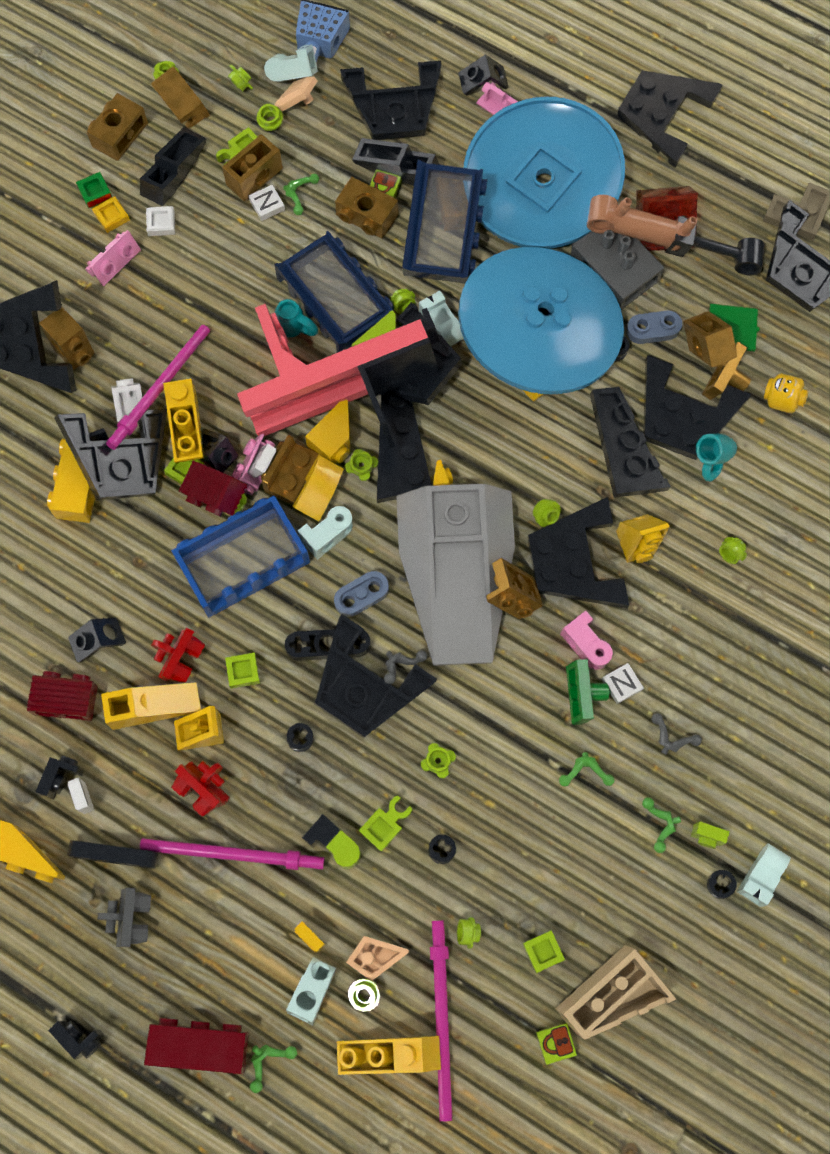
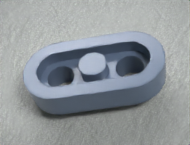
M668 310L638 314L629 320L626 334L632 342L637 344L672 340L680 333L682 319L677 313ZM664 321H670L673 325H667ZM642 324L646 328L640 329L637 325Z
M371 571L341 587L334 596L337 612L346 617H352L382 601L389 591L387 578L380 572ZM371 585H378L380 589L377 592H371L369 587ZM352 599L355 603L353 606L347 607L344 605V601Z

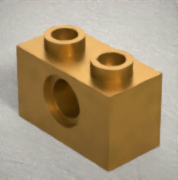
M117 93L112 100L106 103L97 119L90 123L86 132L93 148L118 161L146 127L148 121L142 106Z
M260 134L222 166L226 185L245 201L249 198V195L255 193L281 171L283 166L280 150L264 135Z
M352 176L335 200L336 216L347 224L352 223L360 227L366 234L375 235L383 239L398 216L397 199Z
M63 307L58 311L52 312L39 322L52 348L67 364H72L73 371L77 367L88 363L91 356L95 354L83 328Z
M709 311L683 321L689 351L710 367H722L728 361L738 358L732 327Z

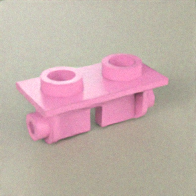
M486 82L482 88L484 94L476 104L494 115L503 108L518 101L497 88L494 82L491 84Z
M128 230L122 234L118 233L116 238L105 247L106 251L104 253L100 252L92 261L87 262L86 271L92 277L96 276L102 286H105L141 251Z
M260 434L254 440L250 439L243 451V454L246 455L243 464L239 463L232 474L233 478L247 484V488L244 491L249 495H253L254 491H258L262 481L261 475L254 478L247 473L260 448L266 444L275 447V444L271 441L265 440V442H262L264 434Z

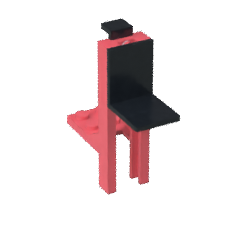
M266 304L255 307L280 375L237 393L246 417H250L253 421L258 436L260 434L267 436L331 410L340 401L348 400V402H351L369 394L390 448L396 447L376 396L439 371L431 345L440 341L427 308L422 309L426 323L425 326H423L419 319L306 365L294 357L292 350L288 346L285 331L281 327L276 313L270 314Z

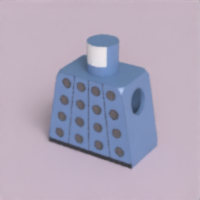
M301 0L296 28L297 49L301 46L312 44L316 62L319 56L332 58L350 29L349 10L310 0Z

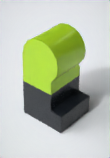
M324 814L319 817L302 837L312 848L318 842L333 854L335 862L341 868H353L360 861L361 853L358 845Z

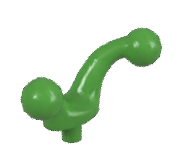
M317 174L291 180L288 185L283 186L286 196L291 197L295 203L293 211L296 215H302L304 211L296 194L297 187L305 183L317 184L319 182Z
M587 752L582 753V757L575 760V765L568 775H562L559 778L560 785L566 787L583 767H590L603 780L606 786H612L615 781L612 775L604 773L595 758L588 757Z
M647 797L642 802L643 807L654 816L667 821V826L660 833L657 842L654 844V850L657 853H663L666 850L664 840L670 834L676 832L674 824L681 823L680 816L673 818L671 811L656 809L653 799Z
M255 1045L252 1048L255 1054L251 1058L255 1069V1080L251 1082L250 1090L253 1093H259L262 1090V1060L266 1056L294 1059L297 1056V1049L289 1046L286 1050H279L268 1045H264L261 1048Z

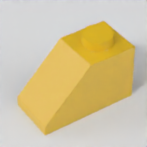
M348 400L340 401L305 436L307 447L310 450L319 453L322 457L335 464L337 462L342 463L350 454Z

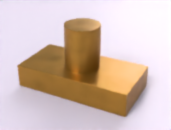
M740 342L735 343L738 358L728 361L722 367H716L702 395L709 400L723 393L727 384L742 391L750 384L751 378L736 369L747 349Z

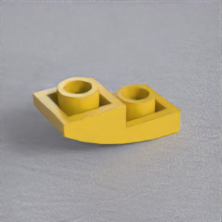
M318 455L305 478L306 483L294 502L293 507L320 521L336 490L344 469Z

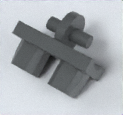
M136 888L121 889L119 913H117L118 901H108L107 913H98L97 920H106L105 933H115L116 921H118L116 947H130V944L147 942L148 925L132 924L133 912H149L151 895L135 892Z

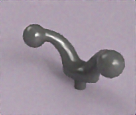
M420 650L416 653V658H407L400 652L393 655L391 651H388L386 656L389 660L386 661L385 665L389 673L384 676V681L387 684L395 682L396 663L415 665L425 661L427 653Z
M660 713L652 715V722L659 725L660 728L658 742L664 746L661 751L663 754L667 755L669 749L677 752L681 747L689 743L693 746H699L702 743V738L697 734L675 742L669 741L663 716Z

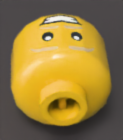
M780 373L775 378L769 379L764 399L767 400L768 406L771 409L794 413L798 406L804 407L809 390L804 389L803 379Z

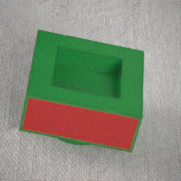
M101 172L76 182L88 209L112 198Z

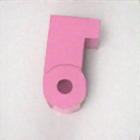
M584 611L565 626L560 635L581 659H588V667L590 669L601 670L612 659V648L606 641L600 640L589 626L593 618L587 611Z

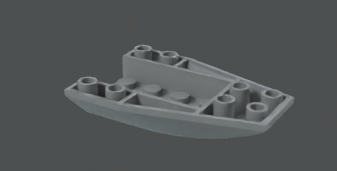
M487 484L424 486L396 496L399 555L433 666L493 663L503 610L488 603L486 595L498 589L494 581L495 572L492 563L503 558L512 564L515 541L511 491Z

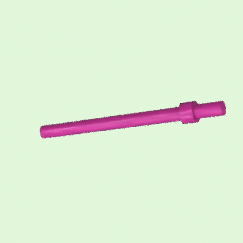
M201 325L129 415H124L117 423L118 428L106 442L109 448L115 450L127 435H131L138 427L137 422L164 390L163 383L170 382L210 333V329L207 326Z
M142 838L140 842V850L286 866V869L299 870V867L323 870L325 857L301 855V851L288 850L287 853L145 838Z
M444 920L432 921L433 947H430V960H433L436 1036H439L441 1070H438L439 1121H452L446 959H449V948L445 946Z

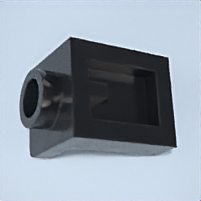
M204 428L201 431L203 458L201 460L209 462L213 469L224 473L238 457V454L226 436Z
M61 755L60 759L57 760L50 757L35 792L54 800L56 793L60 794L66 782L65 771L81 777L84 771L77 767L78 761Z
M57 1021L48 1030L73 1059H81L83 1056L86 1059L89 1058L101 1046L99 1040L104 1036L100 1030H94L83 1041L81 1039L84 1035L83 1032L72 1021L68 1024L66 1021Z

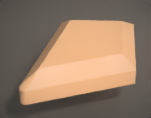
M313 76L294 81L276 101L275 106L283 112L300 101H303L305 105L311 103L314 98L310 92L318 82L317 79Z
M364 936L346 963L373 981L407 955L409 950Z

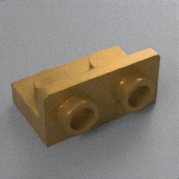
M288 435L284 442H279L276 447L273 463L261 475L264 491L293 505L306 483L305 478L320 454L295 443L294 437Z
M503 558L492 563L495 572L494 581L498 589L486 595L488 603L517 619L529 617L534 611L543 606L533 576Z

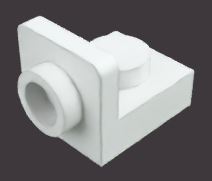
M133 378L117 380V386H111L117 422L124 415H129L142 399L140 383H134Z

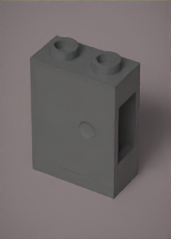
M606 230L604 234L591 231L580 240L572 243L570 256L582 261L601 276L613 291L621 310L657 284L664 271V266L637 239L614 233L612 230Z

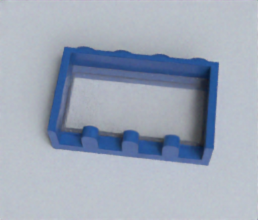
M275 496L258 500L248 510L236 512L227 521L218 526L212 525L207 527L201 535L193 539H185L178 543L176 548L171 550L208 618L311 563L305 546Z

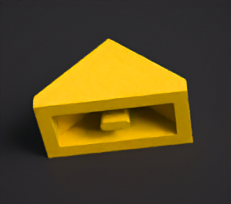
M208 706L174 721L177 750H188L224 743L221 714L215 706Z

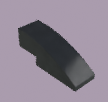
M183 127L155 155V164L140 178V195L163 206L172 197L192 169L206 143V138Z
M361 138L352 158L355 164L375 173L377 169L400 176L401 183L413 186L418 160L440 165L436 154L411 151L409 144ZM428 176L427 189H432L435 177Z

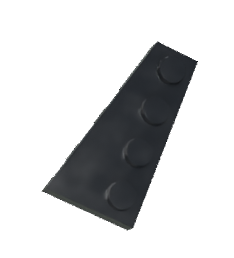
M620 387L592 390L590 398L614 498L668 491L671 486L667 478H663L656 457L651 455L643 432L638 430L634 422L635 416Z
M381 395V410L396 447L390 448L380 424L377 503L397 500L396 496L424 486H432L413 403Z

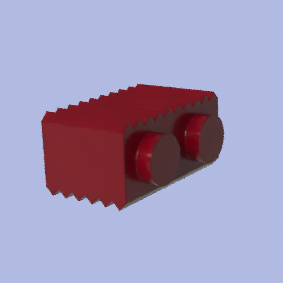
M193 460L178 492L187 495L185 501L201 508L203 503L207 504L205 510L221 517L223 512L233 516L237 505L240 504L239 500L242 499V494L245 493L244 489L247 488V484Z
M44 671L42 676H32L27 711L35 716L92 721L98 686L93 681H90L91 677L87 675L73 674L72 679L61 678L60 673Z

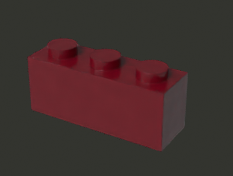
M159 1018V1024H149L144 1065L233 1074L245 1073L249 1032H241L242 1025L223 1024L222 1030L210 1029V1022L191 1021V1026L186 1027L178 1026L179 1020L170 1018Z

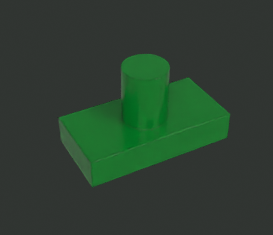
M579 659L566 666L572 725H582L594 719L592 701H607L610 694L607 683H590L588 659Z

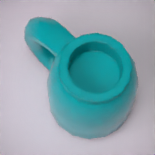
M285 299L277 305L275 313L288 338L295 337L301 332L307 336L318 334L319 329L315 322L304 316L300 305L295 301Z
M712 433L705 434L698 440L696 454L699 460L704 463L702 476L705 481L711 482L715 480L721 473L723 464L735 456L737 445L729 436Z

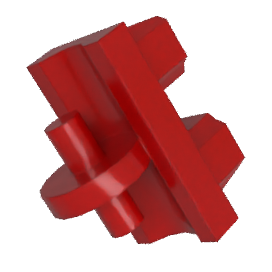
M187 627L185 630H182L173 647L170 645L175 637L167 633L162 642L153 640L151 646L158 650L153 659L154 661L162 663L165 655H169L158 678L164 681L171 679L176 682L186 683L192 668L180 663L179 660L183 653L198 659L205 646L198 638L192 636L193 630Z
M191 761L185 766L180 764L175 770L178 776L171 788L182 797L188 796L194 789L200 796L192 806L199 815H208L215 808L225 805L230 799L220 788L225 781L219 776L223 766L218 762L209 767L204 761L198 766Z

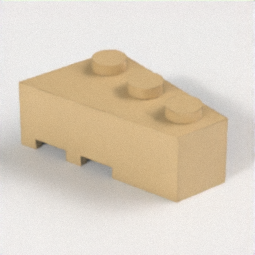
M625 945L555 1009L575 1034L585 1040L622 1024L621 1022L629 1018L645 1014L652 1008L677 999L637 950Z

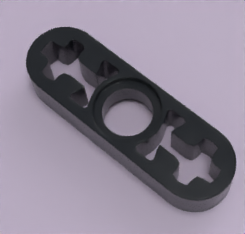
M335 629L297 631L289 634L284 644L287 655L296 661L327 659L329 652L321 650L319 643L325 637L333 638ZM365 630L359 636L361 641L366 642L360 645V649H355L354 645H352L347 653L351 658L362 657L368 653L371 643L369 634ZM310 638H315V653H311V646L302 647L300 653H296L294 648H290L291 645H295L298 639L301 640L302 644L308 645L311 644Z
M70 840L67 856L77 859L156 869L158 853Z

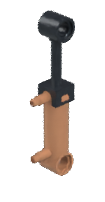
M596 195L591 198L587 228L592 232L604 234L606 230H612L614 233L665 247V253L683 257L694 246L734 258L735 271L742 275H757L762 271L765 243L760 239L744 238L738 242L737 247L696 236V217L692 216L688 219L678 216L676 220H671L630 208L632 200L628 197L624 198L619 204L614 197L609 195Z

